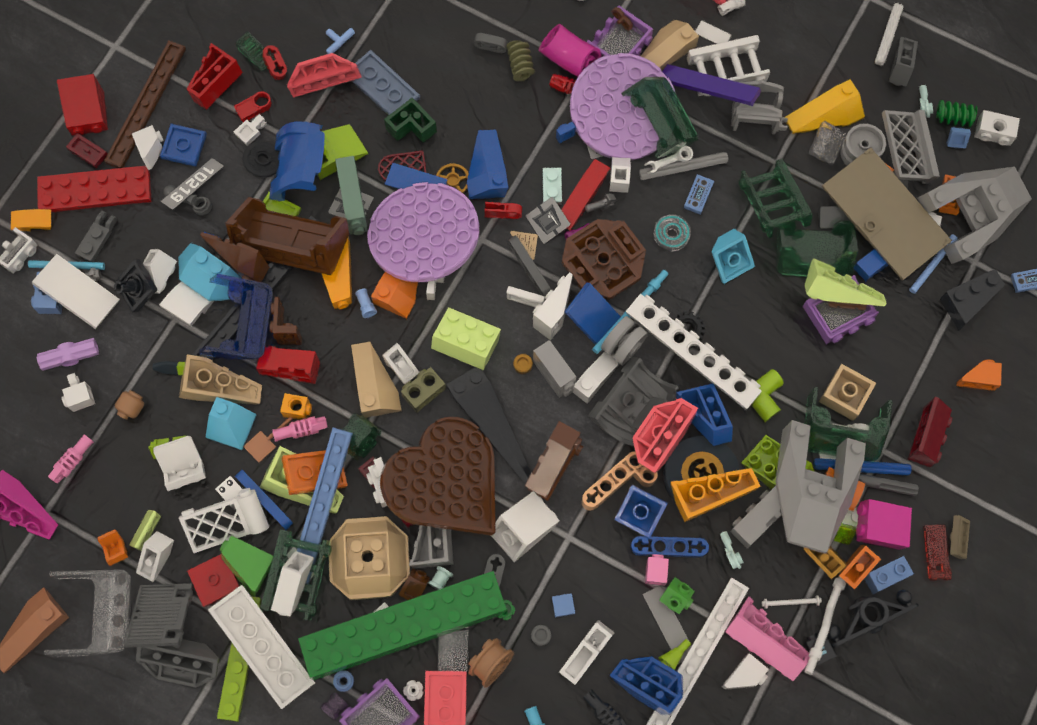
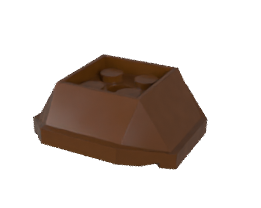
M597 219L566 239L562 264L568 272L573 274L572 278L580 289L583 288L586 282L591 283L604 299L610 300L640 281L646 249L624 221ZM604 258V259H606L608 262H607V263H601V262H599V259Z

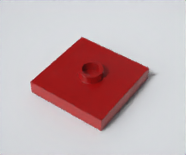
M221 554L187 571L204 608L223 599L240 586L233 572L221 559Z

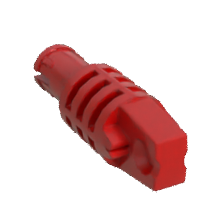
M553 74L549 86L560 92H566L569 95L576 81L572 78L569 79V77Z

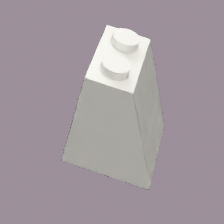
M533 491L500 515L495 523L496 533L491 536L513 562H516L552 531L560 520L545 505L542 498Z

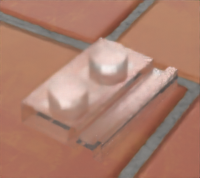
M823 121L820 124L809 154L823 162H828L830 166L833 165L846 133Z
M457 630L439 637L438 671L468 672V630Z

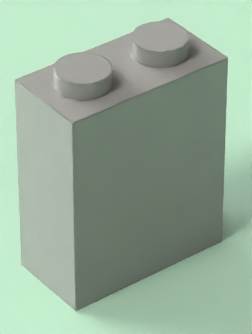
M548 340L533 350V363L557 396L560 398L563 395L565 397L570 395L574 391L576 375L551 341Z

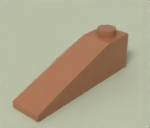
M43 587L27 601L0 643V670L3 673H6L69 618L46 588Z

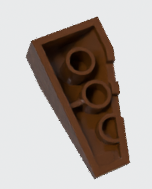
M204 232L200 234L205 243L241 277L244 283L259 286L270 268L259 250L239 242L235 245L229 239L223 241L218 236Z

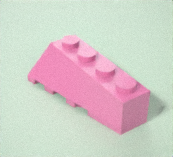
M748 597L725 632L731 638L747 647L749 651L762 658L767 664L780 671L782 675L794 681L806 667L810 658L808 656L809 652L792 636L787 637L782 630L783 628L778 623L773 624L766 617L767 613L762 608L758 610L752 604L754 601Z

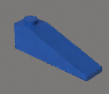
M478 130L467 178L469 199L502 198L506 196L508 190L507 175L496 130Z

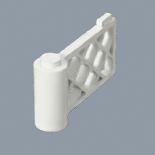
M250 488L241 490L237 497L194 511V508L182 511V515L179 516L193 553L222 544L225 540L228 541L230 536L240 538L249 534L261 533L269 528L255 490H250ZM234 504L236 508L235 515L232 516L223 512L225 506ZM212 511L219 514L215 522L204 518L207 512ZM221 516L232 520L228 528L217 524ZM194 518L200 522L195 529L188 526L186 520ZM234 521L242 524L244 530L240 532L231 530ZM202 522L213 526L210 534L199 531ZM215 527L226 532L224 537L218 539L211 536ZM196 534L207 538L205 544L196 546L194 541Z

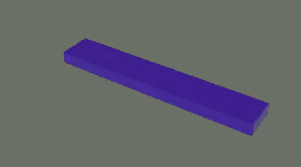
M669 64L662 71L674 86L753 106L761 93L759 87Z

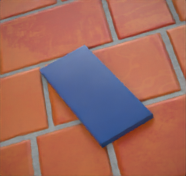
M392 163L385 185L397 189H405L413 186V184L422 182L446 185L448 179Z

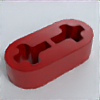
M272 45L265 47L263 50V60L271 76L277 80L283 79L286 76L287 67L279 50ZM268 51H270L271 53H275L274 61L272 60L271 56H267ZM276 64L279 69H283L281 74H279V72H275Z

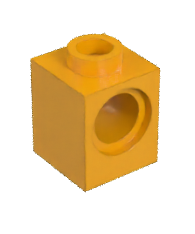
M284 394L280 411L283 417L302 420L311 414L312 404H310L308 397ZM301 404L300 410H293L294 405Z

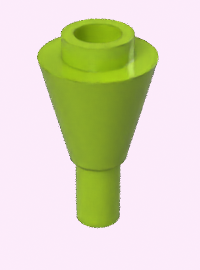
M685 639L678 647L658 658L659 661L675 670L683 653L691 646V643Z

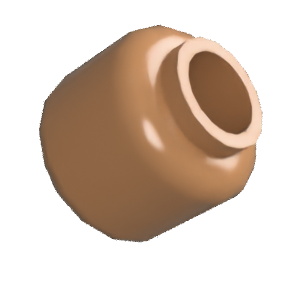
M129 390V392L124 391L114 405L118 410L117 415L126 420L128 417L136 418L144 406L143 397L132 390Z

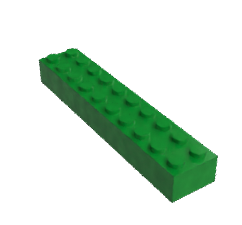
M494 571L298 639L309 678L317 680L506 614L507 610Z

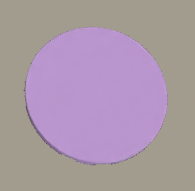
M618 53L606 55L595 60L581 72L571 92L570 114L578 135L595 152L611 159L615 157L636 160L654 153L670 137L677 121L678 102L671 81L657 65L641 56Z
M428 182L413 184V186L405 189L401 188L386 197L374 211L367 233L372 256L386 273L404 281L428 282L453 273L470 258L479 239V220L473 204L462 192L442 183L428 184Z

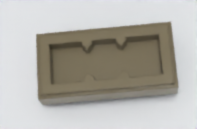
M954 515L953 528L950 534V555L958 559H966L970 520L960 515Z

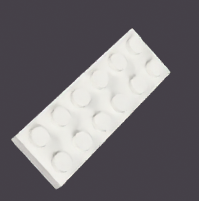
M243 585L208 609L209 613L281 709L315 683L309 678L307 671Z

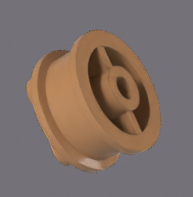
M498 638L493 641L488 639L483 645V650L478 656L475 655L469 662L471 666L469 674L471 676L476 675L482 680V685L485 688L490 686L503 673L514 656V651L511 649L506 650L500 645L501 640Z

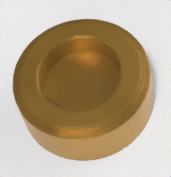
M526 354L516 356L513 363L514 369L520 374L530 372L533 365L531 357Z

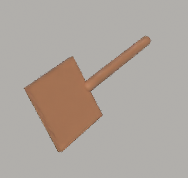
M289 417L278 428L285 427L293 418ZM260 431L243 446L259 463L276 448L270 441L274 437L273 432L266 437Z

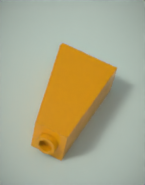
M349 236L335 271L331 275L322 273L334 309H344L349 304H352Z

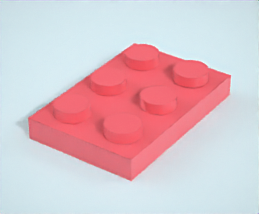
M425 671L424 725H466L467 671Z

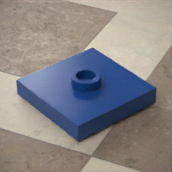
M170 124L160 158L197 166L207 136L206 131Z

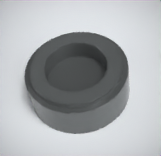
M545 625L534 627L531 632L533 643L538 646L548 644L551 639L550 629Z

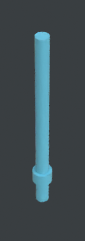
M662 270L655 279H652L647 284L648 287L642 292V295L644 297L646 294L650 296L653 292H656L660 288L662 281L668 276V272ZM626 312L592 348L594 353L598 354L602 350L601 346L609 333L624 317L628 316Z

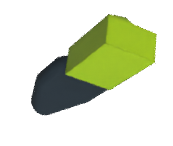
M163 361L153 363V370L164 374L183 375L185 362Z

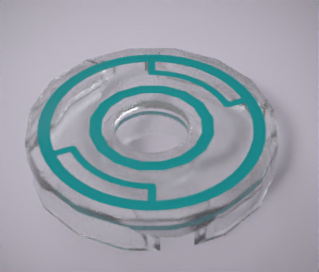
M671 214L665 215L657 221L653 234L656 243L661 248L676 251L686 246L690 239L691 229L684 218ZM669 229H674L677 232V235L673 237L669 236L667 231Z

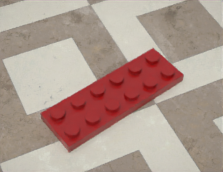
M146 165L37 177L38 209L51 210V212L151 202L150 170L147 169Z

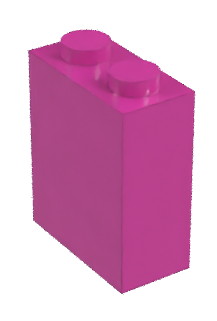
M871 499L859 502L857 508L858 525L856 526L857 541L894 549L910 547L912 508Z

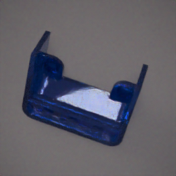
M222 274L214 275L210 278L209 283L228 286V298L234 303L241 304L236 340H225L220 344L219 348L205 346L199 350V354L226 359L260 358L265 351L273 295L272 288L262 282Z

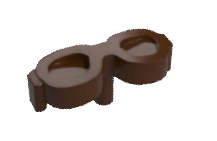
M615 7L611 11L613 16L619 19L617 24L621 23L627 31L633 28L631 20L625 16L620 8Z

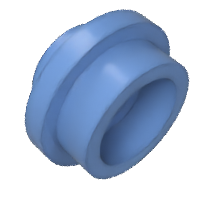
M348 671L338 672L333 679L334 687L341 692L350 690L354 684L352 674ZM344 677L347 678V684L341 685L340 680Z

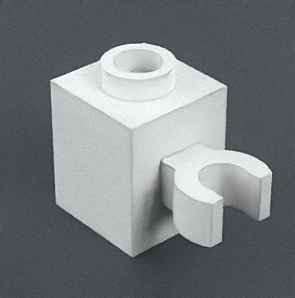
M75 373L67 375L70 387L62 389L64 394L62 402L64 406L75 412L94 405L95 400L90 386L85 381L80 383Z

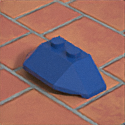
M653 657L621 660L609 675L630 695L661 715H670L683 698L682 674Z

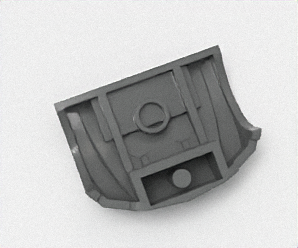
M631 357L621 370L623 375L603 402L598 401L587 416L607 434L631 446H634L633 436L653 406L675 401L676 392L679 390L677 385L665 382L650 372L639 357Z

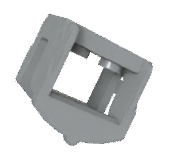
M765 80L741 82L759 87L761 92L777 94L773 105L754 103L753 106L733 101L731 121L733 131L737 130L739 122L771 124L772 134H775L778 130L786 131L788 126H784L782 123H787L788 118L782 117V110H780L784 87L766 82Z

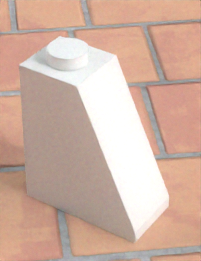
M297 551L293 553L282 567L271 610L283 616L290 617L297 608L314 557Z

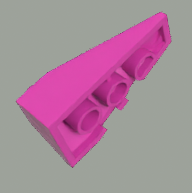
M4 470L0 471V519L9 521L11 526L16 527L19 525L25 527L30 533L50 539L58 524L19 480Z

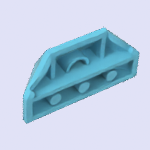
M190 243L178 257L179 280L208 301L237 300L249 286L241 280V277L231 267L201 246Z

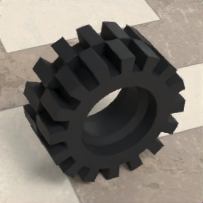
M684 311L683 314L679 313L677 317H674L673 320L677 318L683 324H691L694 327L695 333L700 337L699 341L702 340L705 333V324H703L702 318L699 319L698 314L695 316L693 315L694 312L690 311V314H687V311ZM677 334L674 337V341L677 343H682L685 340L682 334Z

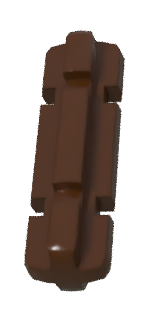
M828 301L829 307L832 308L839 306V308L855 310L857 308V310H866L867 307L864 304Z

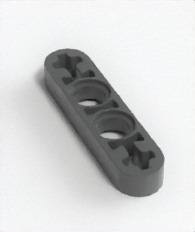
M516 235L509 238L507 243L538 293L546 297L551 288L519 238Z

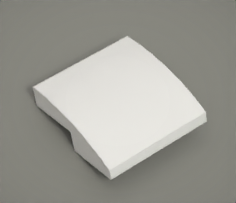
M180 282L159 305L192 327L201 313L205 314L214 301H208L186 284Z

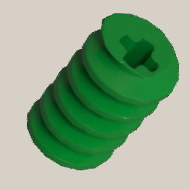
M940 100L936 110V118H939V123L941 124L946 119L948 125L951 120H954V126L961 121V126L964 127L965 123L968 122V127L971 128L975 122L978 107L975 106L974 108L972 104H969L966 108L965 103L959 106L958 102H954L952 105L951 101H947L944 104V100Z

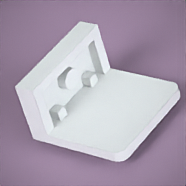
M191 436L154 447L153 452L164 473L167 491L178 489L184 485L206 478L203 461Z

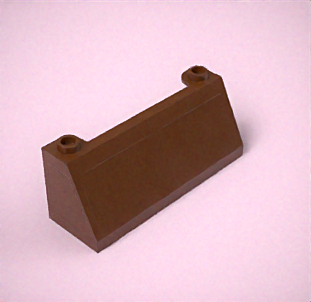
M248 197L225 222L229 240L235 245L239 242L257 249L267 261L331 275L335 271L349 236L347 218L334 216L330 221L331 224L269 211L262 200Z

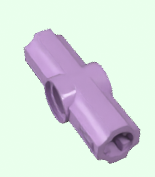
M94 338L77 343L66 342L58 345L56 349L37 354V362L42 371L61 365L73 366L79 360L99 355V348Z

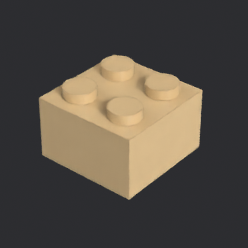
M841 364L819 402L854 421L860 414L876 383Z

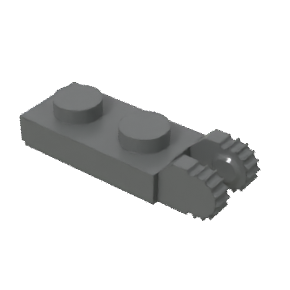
M101 211L75 251V255L89 262H94L111 235V230L117 221V217L112 215L107 220L105 227H103L102 224L106 219L107 213Z

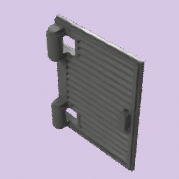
M193 583L140 585L123 647L174 646L179 648L183 639V626L187 609L191 605L194 593ZM178 591H184V597H177ZM168 632H175L174 638H167Z

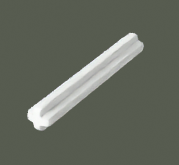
M895 3L875 60L876 65L883 66L886 61L903 10L902 4Z

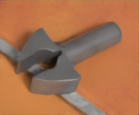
M606 194L602 200L586 205L585 210L590 212L601 208L604 211L613 206V202L617 201L614 194Z

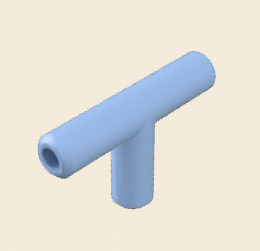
M349 28L340 37L334 31L328 29L326 35L334 43L326 50V53H334L355 34V31Z

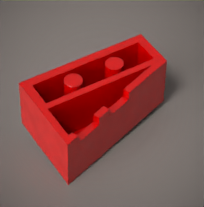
M212 43L209 46L210 50L207 56L203 57L201 61L202 65L199 71L195 72L187 87V91L193 101L205 110L243 73L236 59Z
M268 346L261 347L256 369L261 375L315 384L320 361L315 351L281 349Z

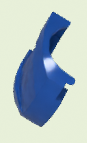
M291 122L281 127L277 132L275 150L279 151L278 160L280 161L276 173L277 177L271 182L269 199L285 201V191L288 189L316 190V185L313 184L315 175L321 172L325 137L324 132L320 131L323 125L310 122Z

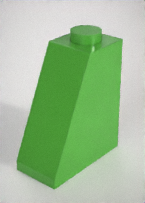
M230 536L229 540H225L220 548L221 559L246 590L255 597L274 563V556Z

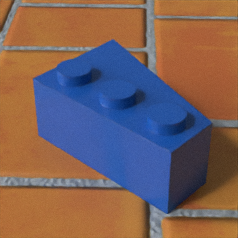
M714 383L676 392V399L682 398L698 408L691 423L713 446L732 441L733 426Z

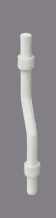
M839 576L833 582L832 586L834 588L826 606L819 635L814 648H811L808 655L810 658L805 673L810 675L813 674L817 661L821 659L823 654L821 650L830 629L836 603L841 590H844L846 582Z

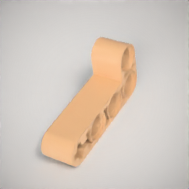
M631 452L585 491L582 497V506L589 511L595 510L632 477L642 486L651 487L657 479V472L653 473L640 464L638 466L631 465L629 460L632 458L637 459L636 452ZM622 471L625 477L619 479L615 476V472ZM650 473L653 479L650 481L645 480L643 474ZM606 483L610 485L611 489L603 491L600 485ZM596 492H597L598 495L595 497L594 503H593V502H589V503H588V502H587L588 497L591 499L592 497L595 496V494H596Z

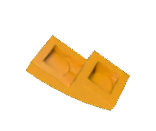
M30 209L11 211V230H14L15 227L20 231H30L31 229L50 230L51 210Z

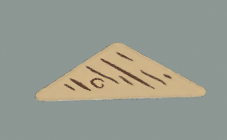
M511 231L510 234L512 236L516 235L532 260H534L538 235Z

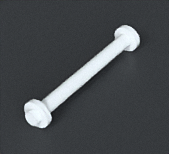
M818 595L810 599L767 601V599H764L762 607L764 606L767 609L768 606L816 603L819 606L822 600Z

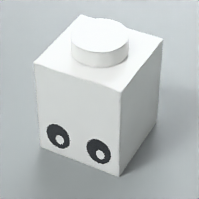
M229 476L215 490L224 500L237 497L243 489ZM234 504L230 505L234 510L236 509Z

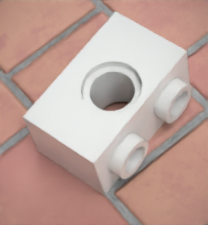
M983 110L977 120L975 138L1010 146L1017 137L1020 118Z

